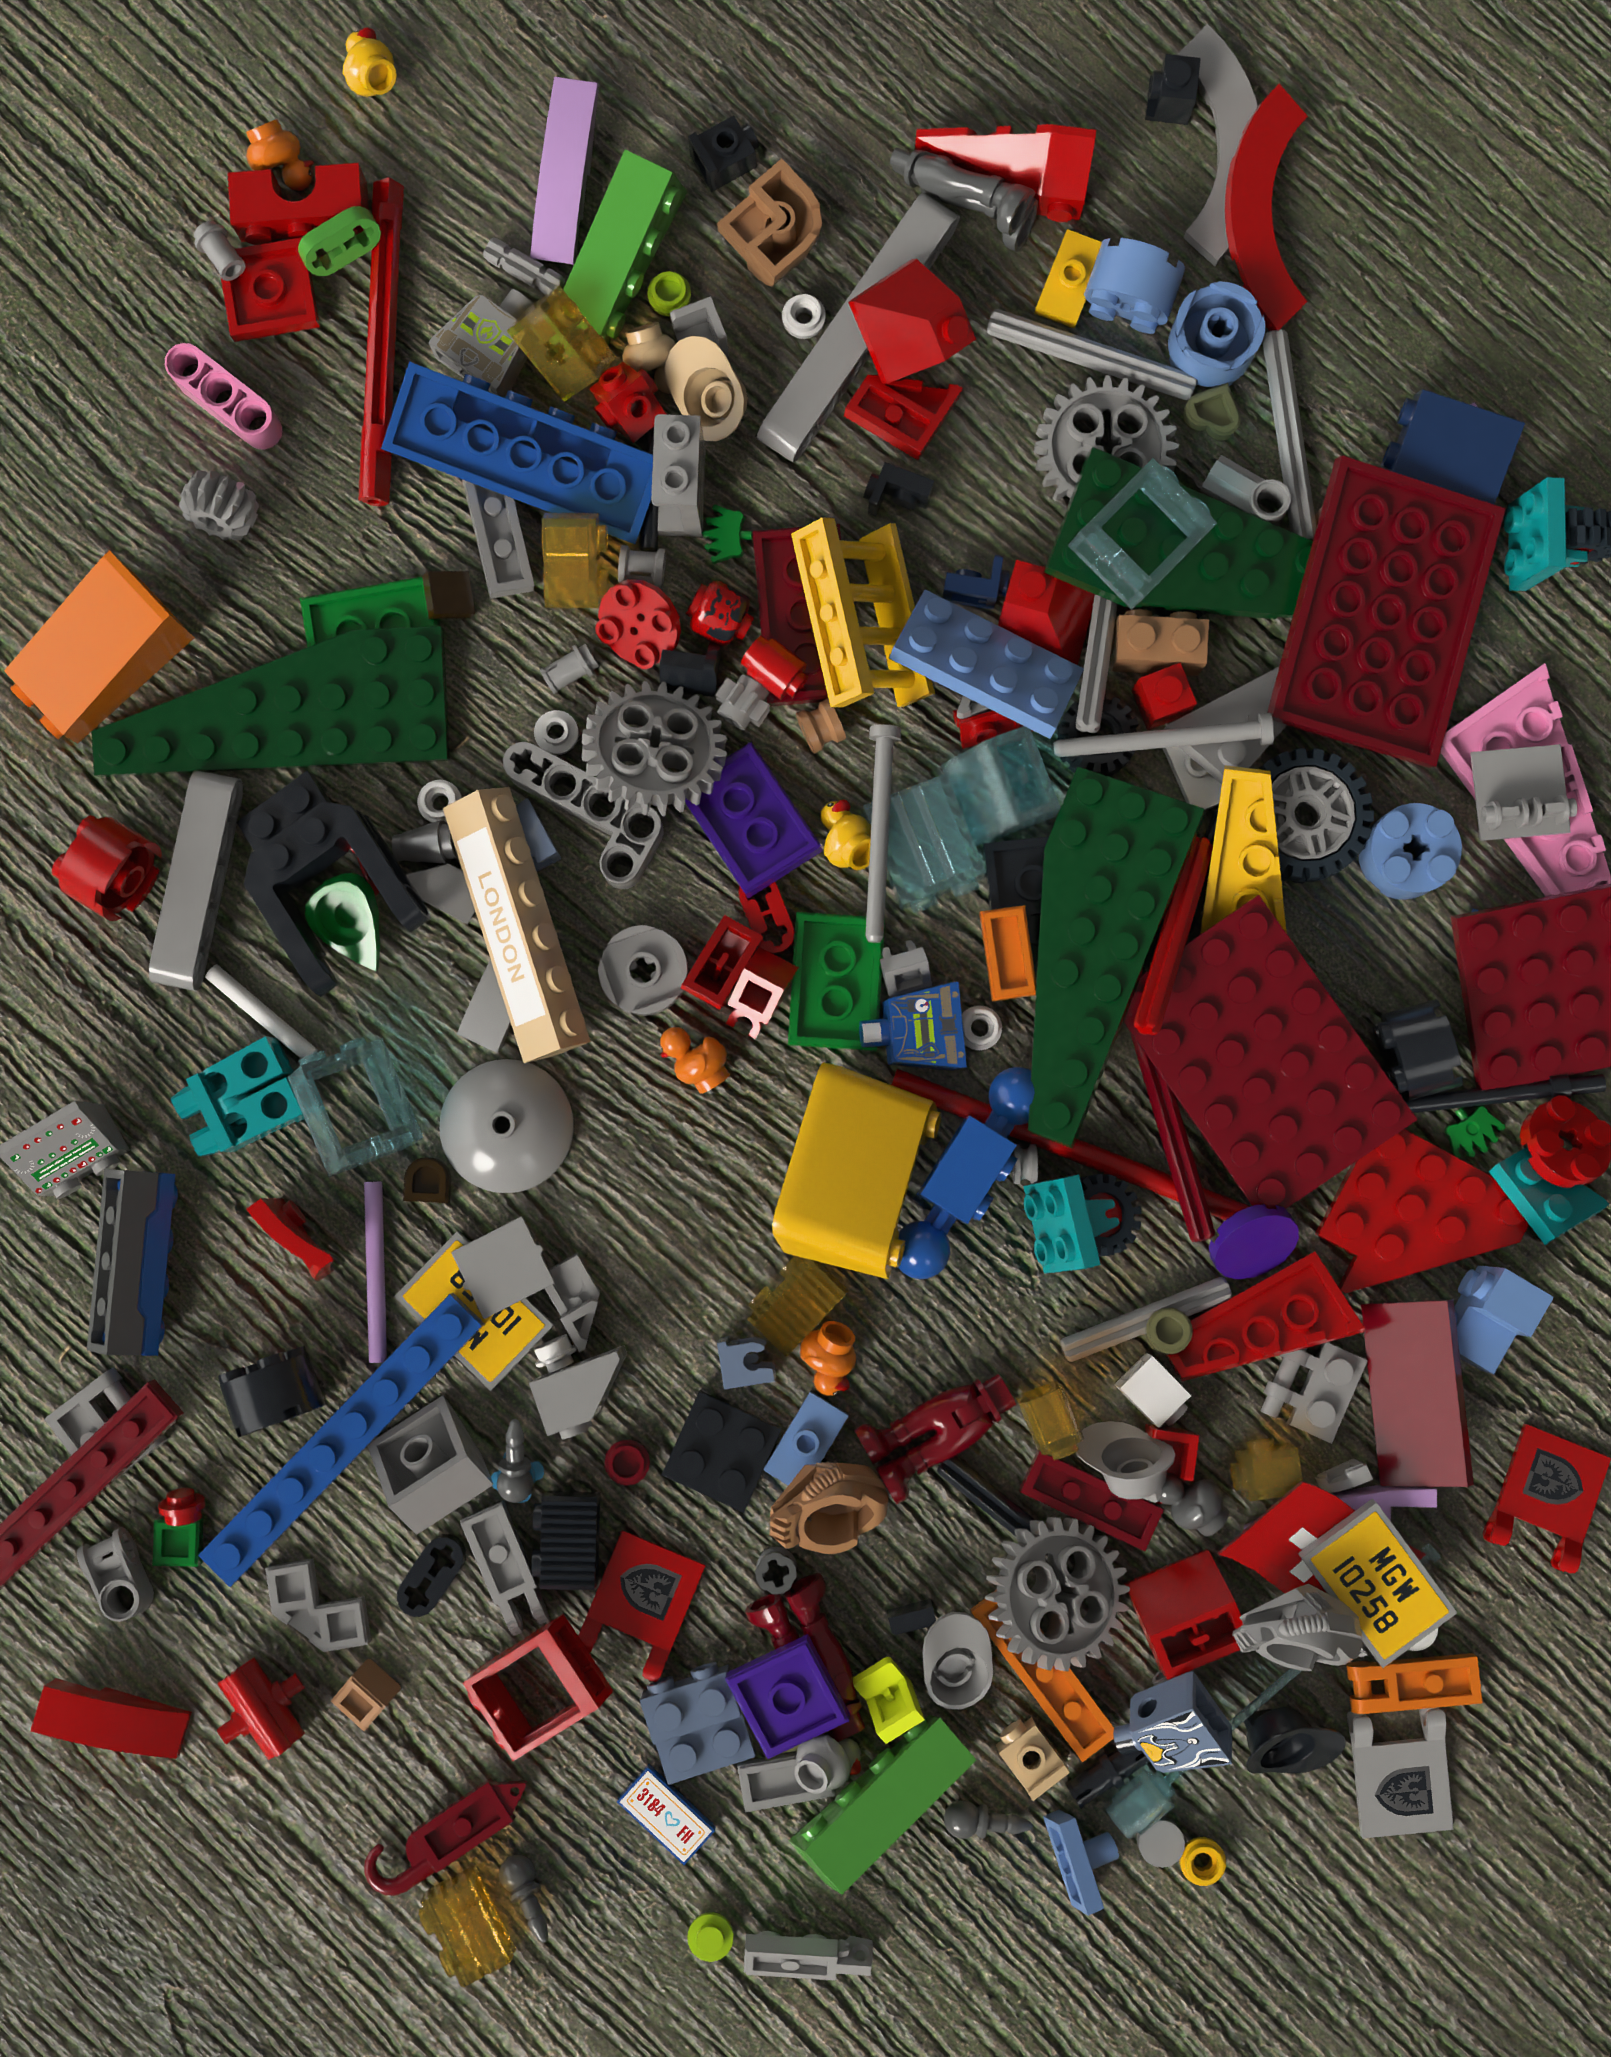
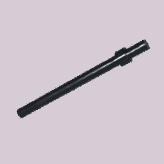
M1565 1074L1549 1076V1080L1489 1090L1472 1088L1445 1091L1406 1101L1403 1096L1401 1097L1413 1113L1544 1098H1548L1550 1101L1558 1095L1571 1099L1572 1095L1605 1092L1606 1080L1603 1074L1571 1078Z

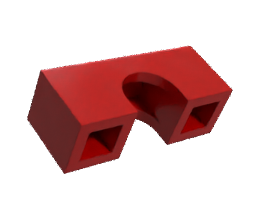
M359 163L315 166V187L309 196L300 201L282 199L281 187L271 169L227 173L230 224L241 242H247L252 245L270 243L271 240L303 237L309 231L353 206H361L369 210L367 181ZM361 225L353 229L356 235L364 231Z

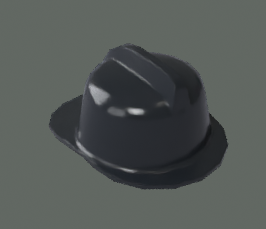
M1291 1707L1249 1712L1244 1717L1247 1729L1246 1740L1251 1753L1246 1762V1768L1253 1774L1266 1772L1306 1773L1320 1769L1341 1755L1346 1746L1345 1737L1339 1731L1312 1727L1298 1711Z

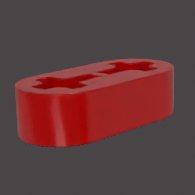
M776 882L767 886L771 889V892L765 895L769 909L761 912L758 902L755 899L748 900L739 886L740 903L751 930L762 936L767 934V926L764 919L772 916L778 929L785 927L787 933L782 936L781 945L774 946L771 940L764 942L762 939L759 947L774 955H781L788 951L794 941V929Z

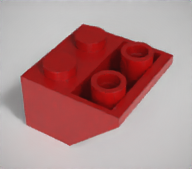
M1208 1549L1124 1583L1125 1586L1130 1587V1591L1127 1593L1157 1666L1167 1680L1240 1650L1232 1634L1233 1631L1243 1624L1240 1619L1241 1614Z

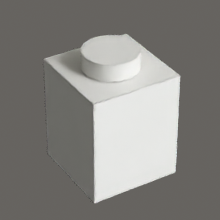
M1147 1353L1114 1384L1158 1428L1164 1422L1168 1426L1175 1423L1186 1412L1188 1407L1184 1402L1191 1397L1179 1382L1152 1355Z

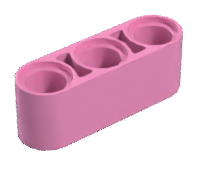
M181 343L173 346L168 351L164 363L166 371L184 394L250 446L265 450L272 448L279 442L282 436L281 422L264 399L196 346L189 343ZM192 364H198L195 373L187 377L182 376L185 368ZM227 390L232 391L231 397L226 402L216 403L220 393ZM266 417V422L261 428L249 430V426L255 418Z

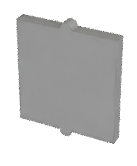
M523 1216L451 1252L465 1280L463 1288L470 1290L483 1319L556 1283L541 1254L544 1248L542 1245L536 1244Z

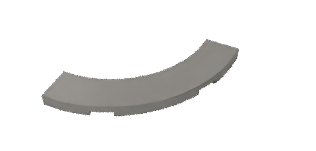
M1206 24L1178 55L1201 58L1198 89L1206 104L1210 106L1216 125L1217 171L1213 188L1204 208L1193 224L1187 229L1183 238L1213 266H1216L1229 251L1225 224V194L1230 163L1235 156L1239 141L1243 135L1242 132L1258 105L1249 79L1237 57L1225 41Z

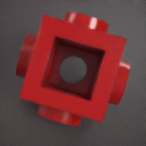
M625 362L607 369L600 376L599 381L589 389L598 402L594 410L601 421L609 429L614 427L632 443L654 427L656 415H667L654 395L658 391V387L644 369H640L637 372Z

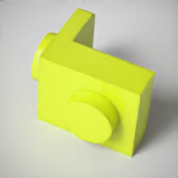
M891 1657L883 1658L853 1677L854 1688L866 1700L876 1733L885 1744L925 1720L911 1680Z

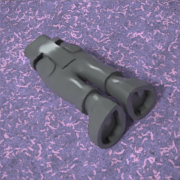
M896 148L893 151L890 159L891 167L894 172L904 176L907 186L915 188L918 185L922 193L927 194L934 200L965 209L981 211L985 215L995 220L997 219V229L1002 232L1003 244L1015 252L1022 248L1030 234L1037 213L1038 201L1034 198V189L1021 184L1007 183L1004 178L996 175L989 176L956 166L953 160L947 156L936 155L923 150H914L912 153Z

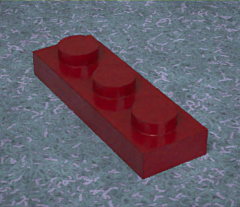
M1039 1449L1019 1489L1022 1494L1088 1525H1092L1094 1528L1143 1551H1146L1164 1511L1162 1507L1143 1498H1119L1110 1491L1105 1480Z

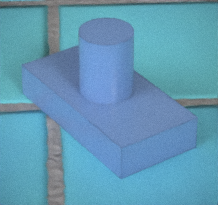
M1061 1810L1044 1815L1045 1825L1071 1905L1088 1916L1104 1909L1092 1870L1119 1858L1114 1839L1108 1832H1105L1083 1842L1075 1817Z

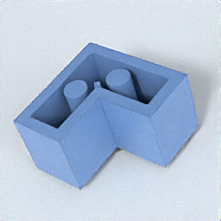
M1478 1265L1476 1270H1469L1458 1287V1292L1461 1296L1454 1306L1460 1359L1480 1371L1494 1374L1515 1336L1531 1337L1554 1297L1506 1268Z

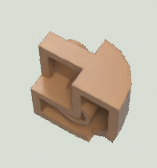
M782 158L749 186L750 195L717 222L719 233L745 259L748 270L767 286H774L807 257L818 240L822 226L819 201L807 184Z

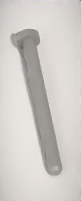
M1271 713L1258 714V721L1059 739L1053 743L1054 755L1069 757L1259 739L1261 746L1273 745V720Z
M884 724L870 726L869 739L876 741L865 934L868 942L880 943L884 937L894 742L901 740L900 727Z

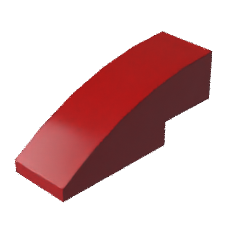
M55 1678L43 1687L30 1731L102 1749L176 1759L179 1757L192 1712L108 1687H104L99 1691Z

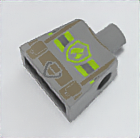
M511 289L500 306H497L483 295H476L428 343L435 358L462 378H464L465 374L491 383L488 392L505 398L507 391H511L533 347L534 342L530 330L521 323L533 305L528 298L515 289Z

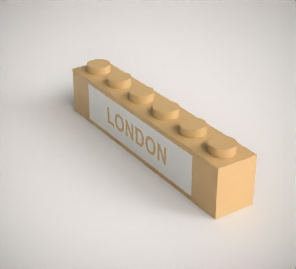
M510 787L476 790L443 808L523 1063L554 1057L591 1042Z

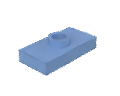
M810 1391L763 1470L789 1485L804 1465L816 1464V1462L821 1463L849 1414Z

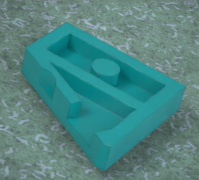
M1528 1147L1499 1162L1489 1171L1544 1245H1547L1609 1206L1606 1199L1584 1185L1562 1188L1543 1179L1536 1173L1528 1161L1532 1157Z

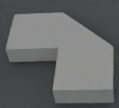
M314 1558L270 1565L265 1568L272 1614L286 1625H291L306 1636L309 1642L321 1651L327 1652L363 1646L371 1642L365 1596L320 1603Z

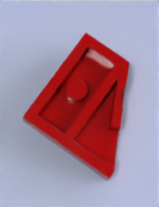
M868 374L845 407L844 417L919 460L960 398L963 388L955 384H949L948 389L922 386L923 381L912 379L882 384L878 375Z

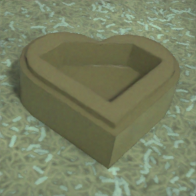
M1228 383L1195 394L1188 400L1183 411V418L1188 427L1196 431L1206 430L1210 437L1219 441L1228 440L1233 437L1241 421L1240 413Z

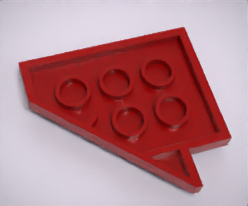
M1403 1129L1351 1164L1315 1235L1354 1256L1338 1285L1342 1293H1350L1520 1243L1529 1224L1492 1176Z

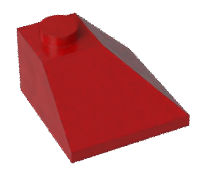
M918 259L909 260L848 301L882 384H888L942 363L976 340L961 299Z
M1016 559L997 625L1078 665L1092 615L1095 594L1043 573L1045 567Z

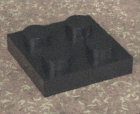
M700 1390L661 1475L744 1513L779 1436L781 1427Z

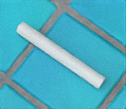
M214 965L205 975L207 980L305 1063H308L318 1052L317 1048L219 965Z

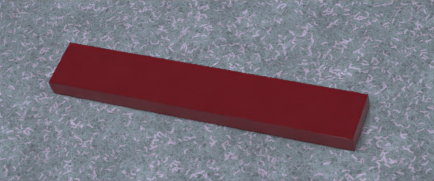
M155 1379L147 1382L0 1524V1590L185 1414Z

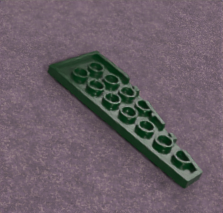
M1092 447L1087 454L1043 573L1124 607L1141 608L1142 606L1164 607V610L1168 611L1189 609L1209 611V614L1265 619H1277L1278 617L1293 618L1313 541Z
M441 626L351 630L92 731L94 776L193 773L195 770L217 772L450 761L444 629Z
M1078 766L1044 848L1031 1082L1034 1086L1035 1094L1032 1103L1029 1105L1028 1131L1030 1133L1072 1149L1206 815L1204 808Z

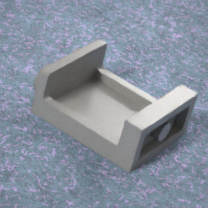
M665 414L655 416L651 500L654 506H659V536L702 537L706 451L700 416Z

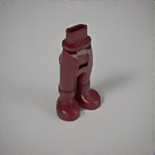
M996 1374L983 1383L976 1379L972 1384L946 1390L928 1399L901 1419L898 1418L889 1423L890 1428L876 1429L870 1424H863L854 1431L874 1465L899 1446L904 1447L911 1443V1440L930 1430H936L934 1436L920 1445L905 1451L906 1454L888 1461L876 1468L897 1505L908 1498V1482L914 1473L917 1472L918 1475H921L928 1468L958 1455L975 1444L993 1426L994 1422L1002 1421L1001 1414L1017 1404L1001 1376Z
M814 1573L794 1582L791 1588L785 1592V1597L801 1623L800 1627L804 1636L809 1635L851 1714L850 1721L828 1731L829 1736L839 1742L862 1731L865 1728V1724L858 1711L862 1705L860 1700L857 1699V1692L853 1685L854 1676L841 1644L829 1627L825 1613H820L819 1603L825 1594L826 1582L820 1573ZM767 1594L752 1602L745 1609L750 1623L756 1627L765 1628L773 1635L771 1642L775 1649L800 1638L795 1627L791 1626L787 1608L780 1594Z

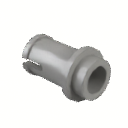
M206 221L199 225L194 232L195 247L199 252L206 253L223 280H233L244 272L246 268L245 262L239 257L228 241V233L223 225H219L214 221Z
M586 643L580 647L576 644L573 645L572 652L545 668L539 669L553 694L558 693L560 689L586 674L590 677L594 675L592 670L599 667Z

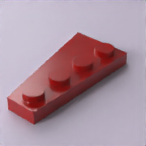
M1316 1251L1191 1320L1192 1338L1189 1344L1179 1353L1166 1355L1181 1382L1360 1334L1364 1332L1365 1327Z

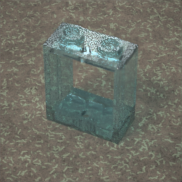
M1152 458L1075 536L1068 546L1132 610L1217 522L1211 517L1208 507L1201 500L1191 497L1179 485L1178 478L1172 470L1164 465H1159ZM1139 489L1187 536L1149 576L1101 529Z
M365 1037L352 1040L339 1047L340 1053L326 1057L324 1051L310 1054L298 1061L300 1067L288 1076L328 1177L407 1149L424 1138L383 1038L370 1043L366 1042ZM363 1063L390 1131L341 1148L314 1080Z

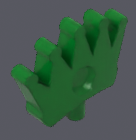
M714 504L712 506L714 513H719L722 516L707 517V525H713L716 528L709 531L704 530L702 535L705 539L716 540L711 544H705L704 547L707 552L714 551L719 553L717 556L711 557V562L717 564L732 558L742 557L744 553L741 540L752 539L753 532L742 531L745 520L742 512L732 511Z
M1477 1106L1469 1116L1463 1108L1455 1110V1113L1460 1122L1445 1126L1444 1132L1448 1137L1452 1155L1460 1158L1459 1147H1461L1466 1152V1156L1470 1158L1475 1156L1473 1144L1479 1148L1481 1153L1488 1151L1484 1136L1491 1143L1498 1141L1492 1126H1495L1497 1130H1504L1505 1125L1488 1113V1110L1483 1106Z

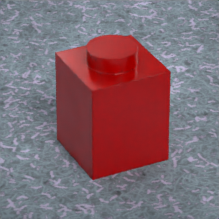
M1181 662L1139 678L1131 690L1147 731L1180 719L1189 714L1197 704Z

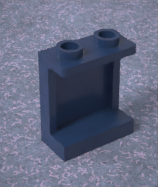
M1422 389L1414 395L1413 399L1406 398L1397 420V424L1403 425L1397 443L1390 441L1381 467L1495 504L1525 423Z

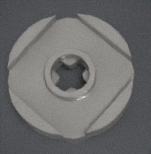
M647 925L626 928L614 935L603 951L598 966L599 981L609 1000L623 1011L641 1016L658 1014L674 1005L677 999L685 992V990L681 989V985L689 973L686 955L678 941L663 930ZM643 958L647 964L655 963L656 971L651 973V981L643 983L641 978L633 979L631 971L637 969L636 961Z

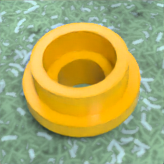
M1197 1837L1185 1844L1179 1864L1184 1876L1190 1882L1199 1886H1208L1214 1884L1223 1876L1226 1869V1857L1217 1842L1207 1837ZM1200 1853H1206L1210 1856L1208 1864L1204 1867L1194 1865V1859Z

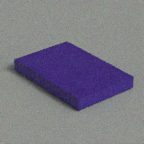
M752 742L726 757L725 765L722 766L720 781H714L713 790L710 795L701 792L698 805L691 803L687 798L685 799V804L748 899L823 851L821 844Z

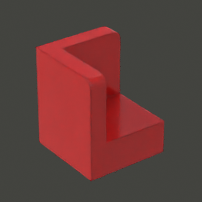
M1145 1424V1433L1148 1436L1164 1441L1172 1446L1175 1452L1174 1463L1167 1469V1473H1173L1183 1480L1193 1481L1199 1435L1191 1430L1165 1426L1158 1428L1155 1425Z

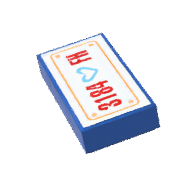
M650 1764L644 1768L617 1799V1803L683 1865L689 1861L716 1829V1826L671 1784L668 1785L667 1780Z

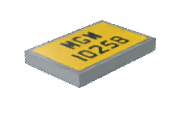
M457 1231L394 1297L420 1323L451 1293H454L476 1314L485 1325L455 1357L492 1391L555 1324L528 1297L483 1319L470 1290L463 1288L465 1280L451 1253L470 1243L460 1231Z
M1373 1499L1369 1500L1298 1553L1326 1593L1345 1603L1359 1617L1362 1641L1382 1668L1457 1614L1449 1600Z

